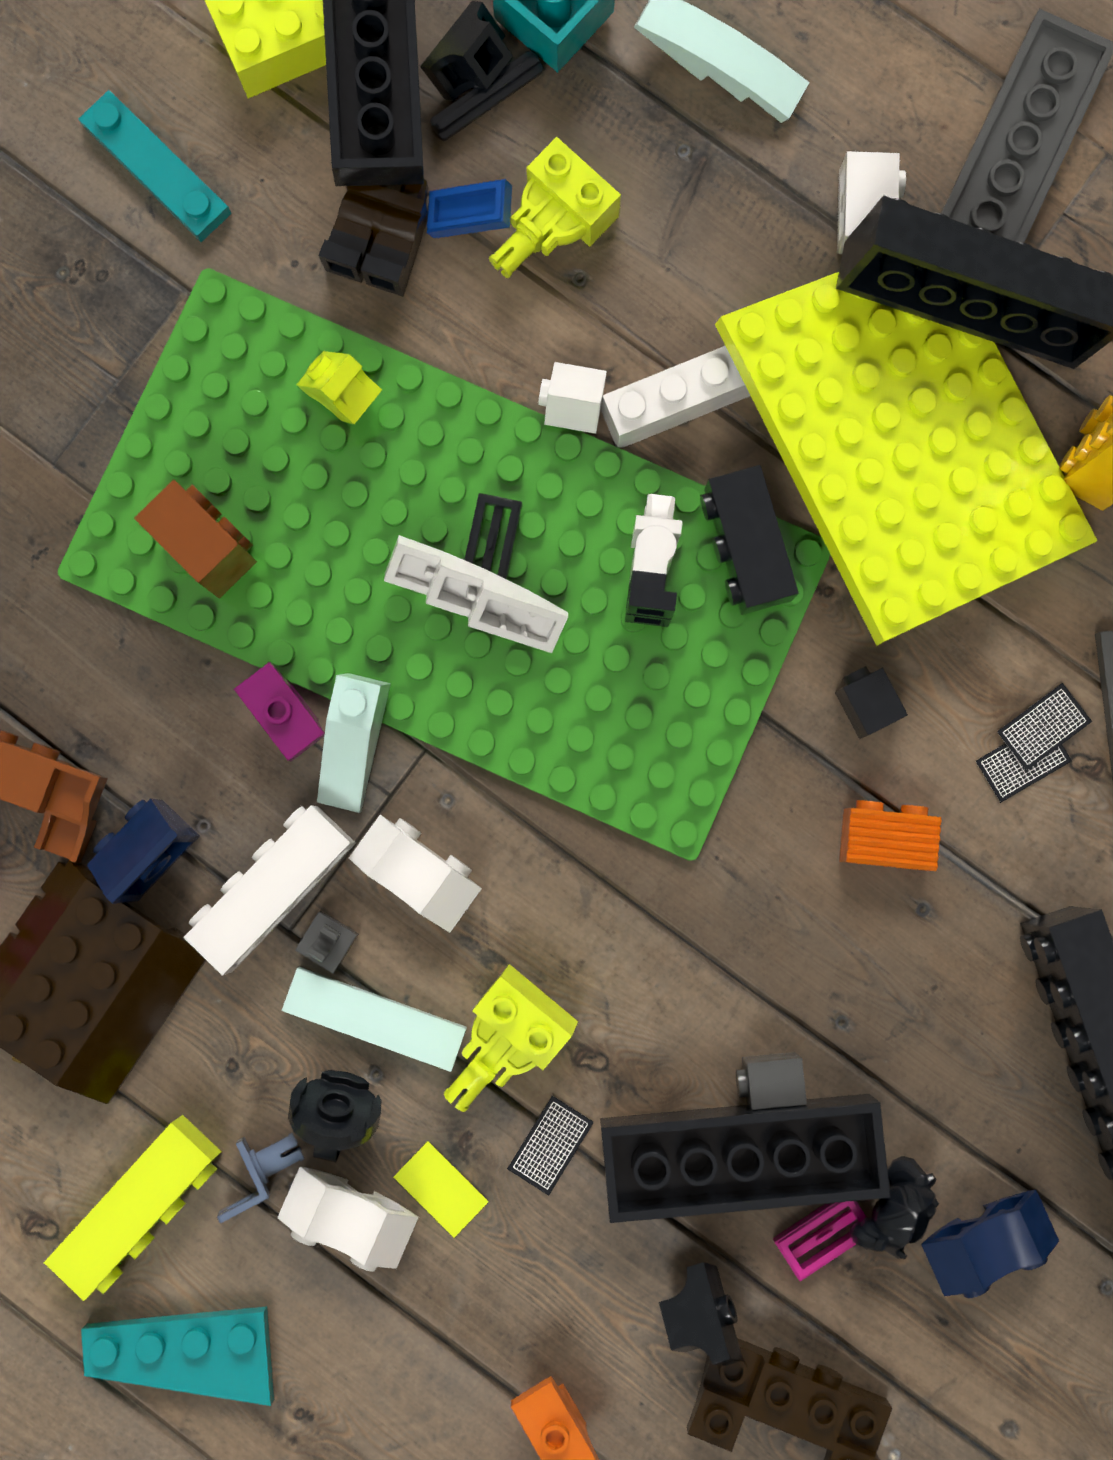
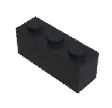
M761 465L708 479L704 489L705 494L700 495V501L705 519L707 521L713 520L718 536L713 537V547L718 562H726L730 579L725 580V586L731 605L738 604L741 615L793 601L799 592Z

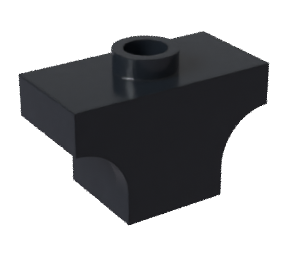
M472 0L420 67L444 99L455 101L457 97L469 89H488L513 55L503 42L505 34L484 3Z
M702 1262L687 1267V1281L683 1290L677 1296L659 1302L671 1351L689 1352L700 1348L709 1356L712 1365L728 1366L743 1361L733 1325L738 1320L736 1308L732 1298L724 1293L717 1266Z

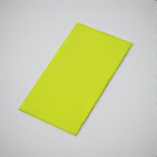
M429 1141L394 1176L453 1238L489 1202Z

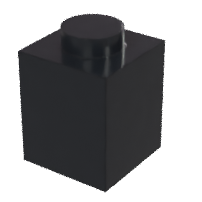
M867 666L845 676L842 679L846 686L835 692L859 739L869 736L908 716L883 667L870 674Z

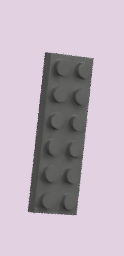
M1040 8L1038 9L941 214H945L950 219L975 228L987 229L992 234L1009 240L1025 242L1113 55V41Z

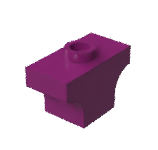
M268 662L234 688V691L288 761H293L325 736V731L318 723L319 719L294 686L282 676L271 662Z

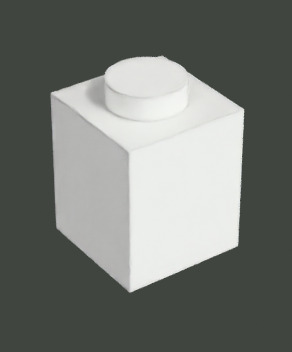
M554 362L551 380L542 379L538 405L546 406L544 425L596 434L607 371Z

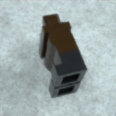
M424 179V184L402 185L399 192L387 188V185L347 186V192L341 201L338 216L328 240H324L318 255L325 271L360 283L365 279L366 284L403 297L423 231L427 225L428 211L426 203L429 190L427 180Z

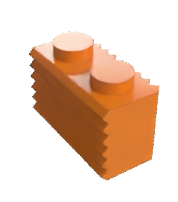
M857 800L856 808L844 809L839 862L937 871L940 825L942 820L941 817L928 816L929 807L901 805V813L883 811V802Z

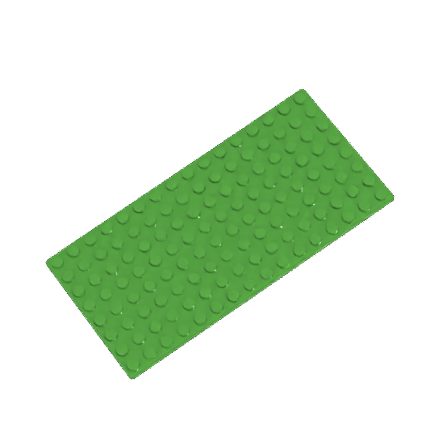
M207 268L200 273L65 553L58 568V575L61 579L258 668H262L268 662H271L287 681L330 700L336 675L350 673L391 683L382 720L383 724L681 858L692 861L699 856L831 554L821 536L777 518L799 594L793 601L741 615L738 604L732 606L727 595L725 580L730 579L726 562L719 563L714 551L713 537L718 536L714 521H707L702 510L700 495L705 494V485L582 431L544 425L545 415L220 272ZM323 351L350 354L363 366L362 370L382 389L355 424L341 421L325 406L309 397L296 385L304 376L311 363ZM173 479L185 490L193 485L223 514L216 520L217 522L225 516L253 544L247 552L257 563L220 599L200 585L134 519ZM483 493L522 501L523 506L507 580L568 612V619L553 652L549 653L469 627L468 617L426 604L425 594L385 582V571L398 536L406 537L464 560L478 494ZM648 494L675 497L673 519L682 520L681 535L669 571L666 574L664 590L677 593L675 612L669 627L625 622L631 564L635 548H631L632 534L636 515L644 516ZM491 505L486 506L474 565L482 567L495 507ZM504 508L490 571L494 574H498L511 513L510 509Z

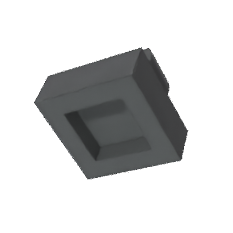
M319 911L295 951L331 973H335L359 934L326 913Z

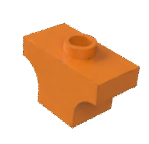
M552 1376L511 1400V1409L541 1460H599L589 1439L586 1422L563 1383L558 1386Z

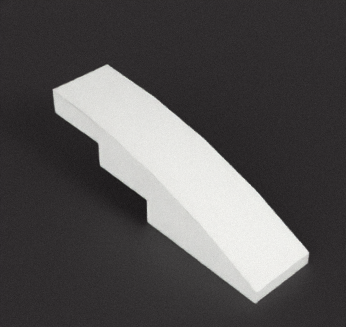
M400 535L385 571V582L425 594L426 604L468 617L469 627L549 653L553 652L568 619L567 611L533 592L482 567Z

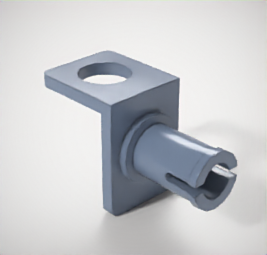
M293 1132L258 1152L250 1149L245 1137L237 1141V1148L257 1191L220 1210L217 1215L219 1223L268 1199L270 1195V1190L266 1184L269 1182L268 1177L298 1161L305 1160L300 1147L282 1155L283 1152L298 1145Z

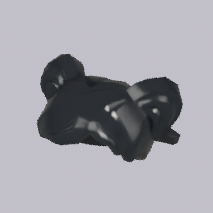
M901 1156L894 1159L887 1169L890 1198L878 1199L873 1207L872 1218L865 1217L862 1222H856L849 1232L852 1241L867 1250L877 1252L885 1250L898 1259H906L907 1255L904 1252V1247L907 1244L916 1243L924 1237L929 1220L936 1213L939 1203L935 1198L936 1194L930 1189L937 1180L934 1174H926L913 1158Z

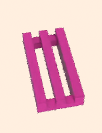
M857 1201L826 1203L772 1239L798 1280L802 1281L856 1244L852 1241L850 1232H848L803 1263L799 1264L796 1259L856 1219L858 1222H862L866 1215ZM849 1206L850 1210L789 1249L788 1245Z

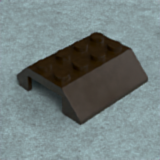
M68 861L67 864L58 862L41 886L42 890L46 893L43 898L38 895L34 896L15 924L20 931L18 935L10 932L0 946V1048L55 1086L109 1104L194 980L206 959L183 938L185 934L177 928L165 929L127 902L112 904L103 894L90 869L84 865Z

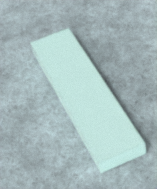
M302 967L296 969L282 1008L283 1012L450 1072L454 1066L467 1029L466 1026Z

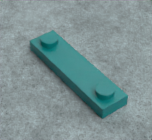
M110 90L78 118L82 126L201 243L232 214L229 207Z

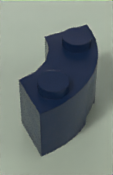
M1037 1190L1011 1195L983 1205L985 1212L981 1217L963 1221L956 1218L938 1229L921 1244L944 1296L963 1294L965 1298L978 1297L986 1293L990 1289L991 1284L1005 1275L1021 1268L1023 1270L1036 1269L1048 1261L1047 1257L1058 1244L1059 1239Z

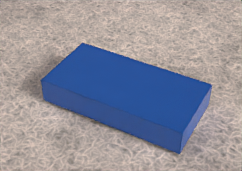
M506 179L429 191L427 233L435 239L510 228L512 184Z

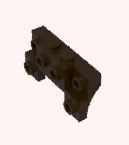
M737 1338L743 1361L728 1366L712 1365L707 1355L700 1388L686 1427L688 1435L732 1452L746 1416L827 1449L824 1460H880L877 1450L892 1411V1406L887 1398L843 1381V1376L827 1366L817 1365L816 1369L800 1364V1359L796 1355L778 1347H774L771 1352Z

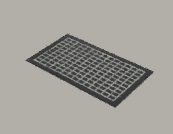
M1061 683L998 730L997 733L1027 771L1090 724L1092 720L1065 685Z
M1006 744L976 760L977 765L1000 803L1072 762L1063 745H1060L1027 771Z
M552 1095L507 1169L549 1196L594 1122Z

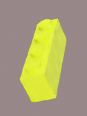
M180 1116L170 1123L46 1259L44 1264L83 1301L96 1289L104 1294L124 1273L118 1265L129 1254L132 1258L136 1259L155 1239L149 1231L161 1219L167 1225L185 1206L186 1202L180 1197L191 1185L199 1190L215 1173L217 1168L212 1162L222 1151L185 1116Z

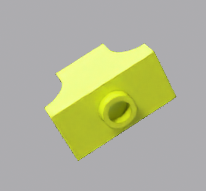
M323 351L311 363L304 376L296 384L309 397L317 400L341 421L355 424L382 391L362 370L363 366L350 354Z

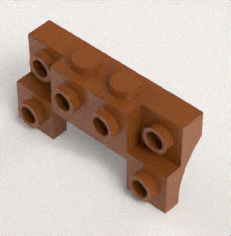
M0 729V799L36 813H44L34 848L54 853L70 859L69 861L74 863H81L97 822L92 818L108 778L59 760L60 751L35 742L31 749L18 745L16 743L19 736Z

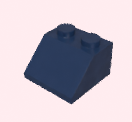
M150 798L147 802L145 800L139 801L125 815L124 819L127 823L116 835L113 832L106 835L93 849L96 856L87 866L103 894L112 904L139 901L200 837L163 800Z

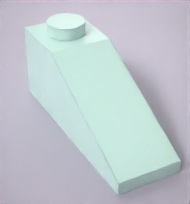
M350 673L336 675L326 719L317 803L357 813L362 811L391 683Z

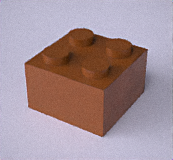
M173 479L134 517L200 585L219 599L257 563L247 552L253 544L225 516L217 522L216 520L223 514L193 485L185 490Z

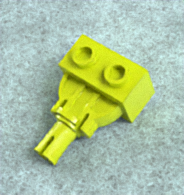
M557 136L526 167L527 184L522 193L521 207L510 217L511 224L516 231L489 257L490 263L497 271L501 268L503 269L501 274L505 278L509 279L512 273L533 252H540L541 249L542 253L548 256L557 246L568 245L579 239L583 240L590 247L619 217L621 194Z
M509 964L472 1010L476 1017L472 1025L471 1041L462 1050V1055L468 1059L477 1047L480 1046L481 1049L453 1084L444 1091L445 1098L451 1104L461 1091L466 1088V1092L455 1105L456 1109L465 1112L502 1067H506V1069L495 1083L499 1087H503L513 1075L525 1073L535 1066L544 1070L572 1037L578 1021Z

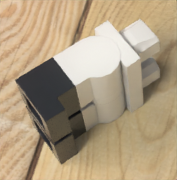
M648 494L644 516L636 515L631 548H635L631 564L625 622L669 627L674 615L677 593L664 590L666 574L669 571L682 529V520L673 519L675 497Z

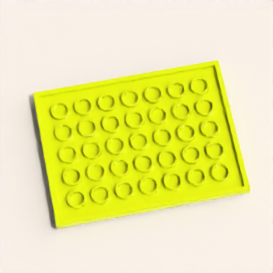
M839 272L723 315L715 323V326L877 646L1088 547L1098 540L1070 486L1063 480L1064 475L1059 470L1060 467L995 342L836 289Z

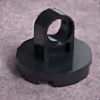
M328 1070L321 1073L320 1079L311 1080L308 1083L307 1077L300 1080L292 1090L288 1120L293 1132L304 1142L314 1146V1158L336 1163L341 1150L362 1145L370 1140L378 1129L382 1101L379 1095L375 1097L368 1090L369 1082L364 1078L349 1072Z

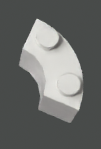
M379 815L349 859L367 876L394 893L420 915L450 933L482 889L468 878L472 869L452 855L445 861L419 842L417 839L421 832L403 819L399 818L394 824L382 815Z
M300 1166L277 1217L292 1230L291 1237L305 1245L315 1246L316 1243H320L351 1256L350 1261L354 1265L367 1271H375L377 1267L397 1269L419 1217L375 1191L373 1195L359 1193L347 1184V1179Z

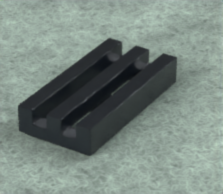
M479 493L464 560L474 564L486 506H495L482 568L491 571L504 508L510 509L511 513L497 574L507 579L523 504L522 501Z

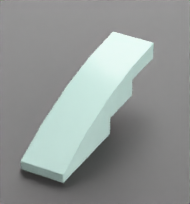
M649 0L634 26L637 31L702 81L709 76L740 102L749 97L780 123L790 118L810 83L776 56L737 30L683 0Z

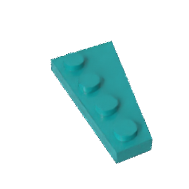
M267 1306L87 1323L81 1329L84 1376L267 1406H271L274 1401Z

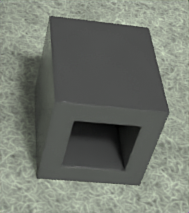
M790 1052L742 1057L743 1069L736 1070L737 1092L739 1098L746 1097V1103L752 1110L807 1105L803 1062L797 1053Z

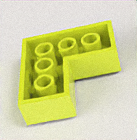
M205 0L247 98H251L326 65L323 0Z

